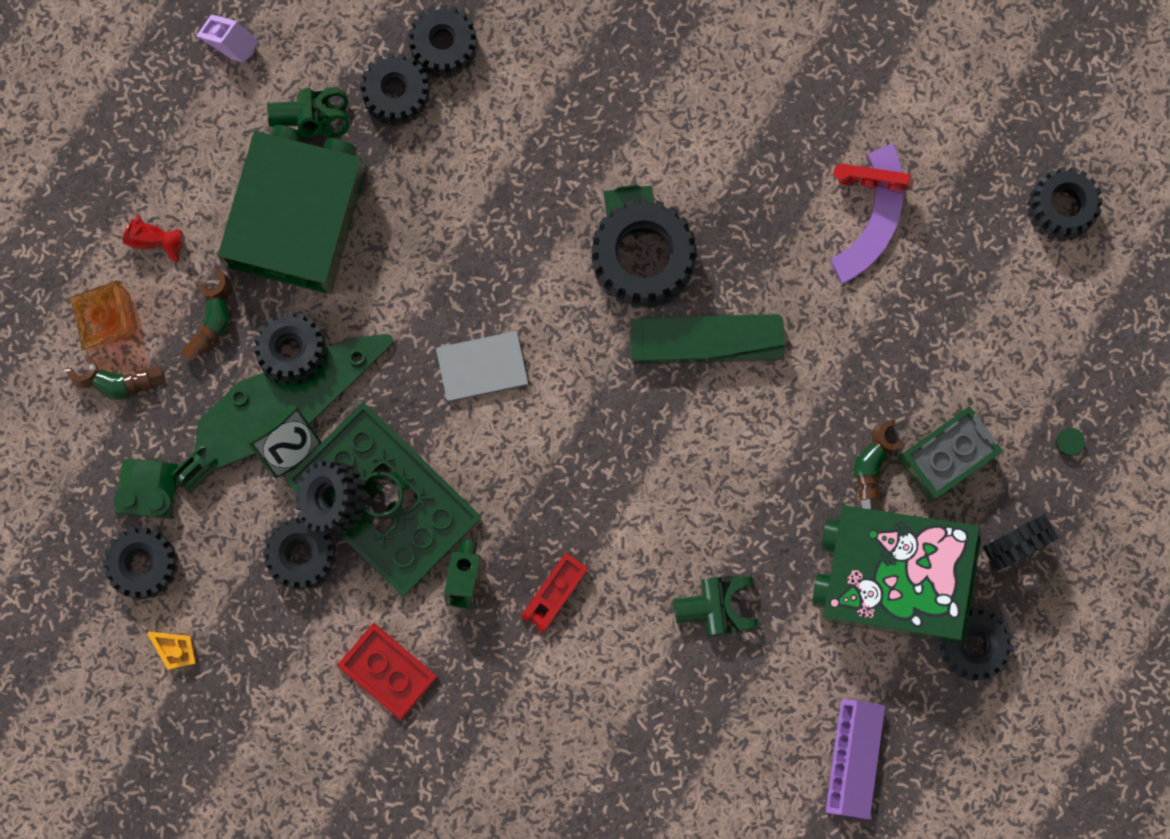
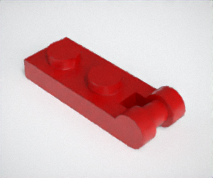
M839 164L834 168V176L843 186H849L853 182L861 183L862 187L877 189V186L888 187V191L895 193H904V190L912 191L914 179L909 173L848 164Z
M565 552L524 610L521 618L527 622L530 620L538 626L537 629L544 633L583 578L588 567ZM540 604L549 610L545 616L536 611Z

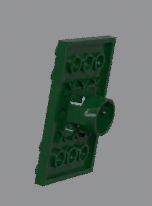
M364 401L284 479L292 489L300 492L301 487L297 486L299 480H304L302 473L305 470L311 471L309 466L313 463L318 464V461L345 463L353 466V470H358L361 474L358 479H364L365 482L362 490L367 491V494L372 498L382 490L374 479L388 478L392 480L393 485L397 484L399 500L398 502L394 500L388 504L385 509L386 513L381 515L372 513L369 507L360 509L359 513L363 516L360 520H354L356 526L348 528V532L339 533V535L403 598L482 519V516ZM381 465H386L393 471L392 473H374ZM410 488L418 496V500L411 508L404 509L402 508L404 500L403 490ZM334 489L332 490L330 495L331 507L335 502ZM392 517L394 519L393 526L385 533L378 532L372 526L375 518L385 519Z

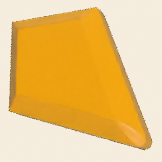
M148 632V636L167 670L196 664L191 636Z

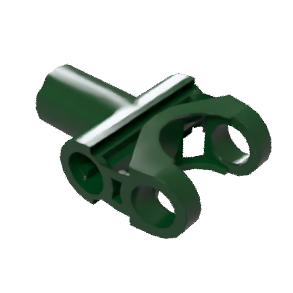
M326 87L323 91H313L311 88L302 89L298 92L296 101L267 103L269 127H273V125L297 126L298 132L305 138H313L317 134H327L329 137L343 135L350 127L349 116L343 112L348 106V96L340 88ZM333 96H339L344 101L339 105H334L328 100ZM334 119L345 121V124L338 128L331 126L330 123Z
M727 576L702 579L701 596L673 599L676 624L706 621L707 636L737 633L736 627H731V633H728L726 612L739 629V632L760 627L759 619L740 617L735 614L731 607V597L734 592L744 587L755 586L753 577ZM722 578H725V583H730L725 595V602Z

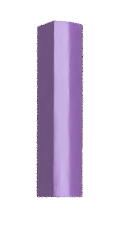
M841 699L826 813L870 820L885 711L884 705Z

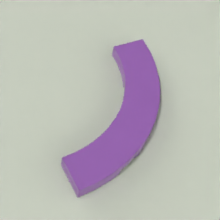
M893 143L871 152L867 156L872 168L902 172ZM877 186L875 204L865 230L848 249L830 260L841 285L864 272L884 251L898 225L904 193L891 192L887 190L888 187Z

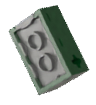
M970 406L897 458L929 503L1003 452L998 443L994 444L996 440L979 417H974L976 413Z

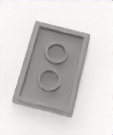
M517 331L436 348L447 403L528 386Z

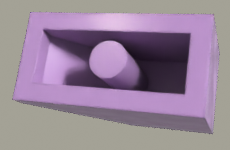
M215 15L209 17L197 34L199 39L232 60L242 63L253 55L255 47L259 42L237 21Z

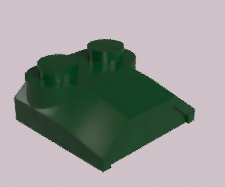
M123 459L118 491L114 496L115 514L172 520L177 480L173 479L170 474L179 465L162 461Z

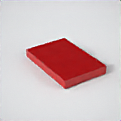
M374 622L337 664L343 672L400 720L407 715L438 678Z

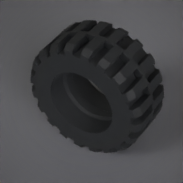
M640 199V203L634 204L630 200L624 202V206L621 208L617 206L613 208L608 217H603L593 237L592 267L598 283L603 285L604 291L609 296L613 295L616 297L617 302L623 305L625 302L632 304L631 307L639 308L640 305L654 308L658 303L662 302L664 305L670 302L671 298L678 296L683 291L684 286L689 283L696 263L697 246H695L693 230L690 231L688 227L689 222L685 217L680 218L678 216V210L672 206L668 209L664 207V202L656 200V204L648 203V199ZM650 231L662 237L667 243L670 252L666 268L660 274L648 278L636 277L626 272L618 259V248L625 236L631 232Z

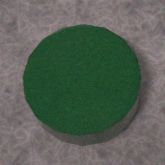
M1067 428L1057 435L1056 447L1063 455L1074 456L1080 453L1085 446V437L1078 429Z

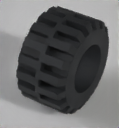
M1061 167L1056 172L1054 170L1048 172L1030 193L1031 197L1028 199L1027 205L1031 207L1027 212L1028 216H1033L1031 221L1033 227L1037 224L1040 226L1037 232L1041 235L1047 232L1049 233L1047 238L1050 240L1059 237V242H1064L1067 238L1071 241L1079 235L1082 236L1097 221L1096 219L1102 211L1099 207L1103 204V198H1098L1101 194L1100 187H1094L1096 181L1093 177L1090 180L1087 179L1086 175L1088 173L1085 171L1079 174L1076 173L1077 168L1071 167L1066 171L1065 167ZM1055 192L1070 194L1078 204V215L1066 217L1059 214L1052 205V194Z

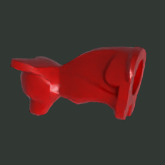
M137 215L127 225L123 233L122 243L136 249L162 247L172 261L178 262L180 260L178 252L183 247L184 239L181 230L175 229L165 232L158 226L144 223L141 216Z

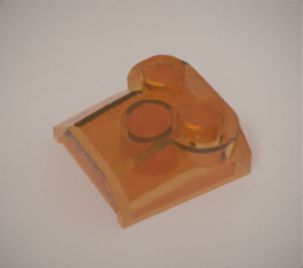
M115 280L69 298L82 345L81 350H88L119 339L128 340L136 333L137 321L131 297L121 281Z

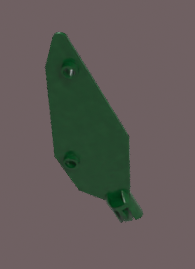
M380 334L350 338L327 347V356L323 357L325 362L323 368L318 366L319 373L315 377L310 374L308 375L310 381L304 383L303 379H300L297 386H293L291 381L287 382V386L281 385L279 380L275 383L264 372L238 382L198 420L195 451L170 476L177 480L181 487H185V491L190 494L214 470L254 455L255 452L246 441L264 422L272 424L290 404L296 406L310 424L393 344L392 336ZM355 356H362L359 362L353 361Z

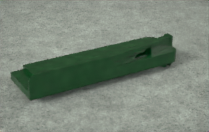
M777 314L631 319L632 364L777 361L783 357L785 352L784 321ZM756 351V353L736 356V354Z

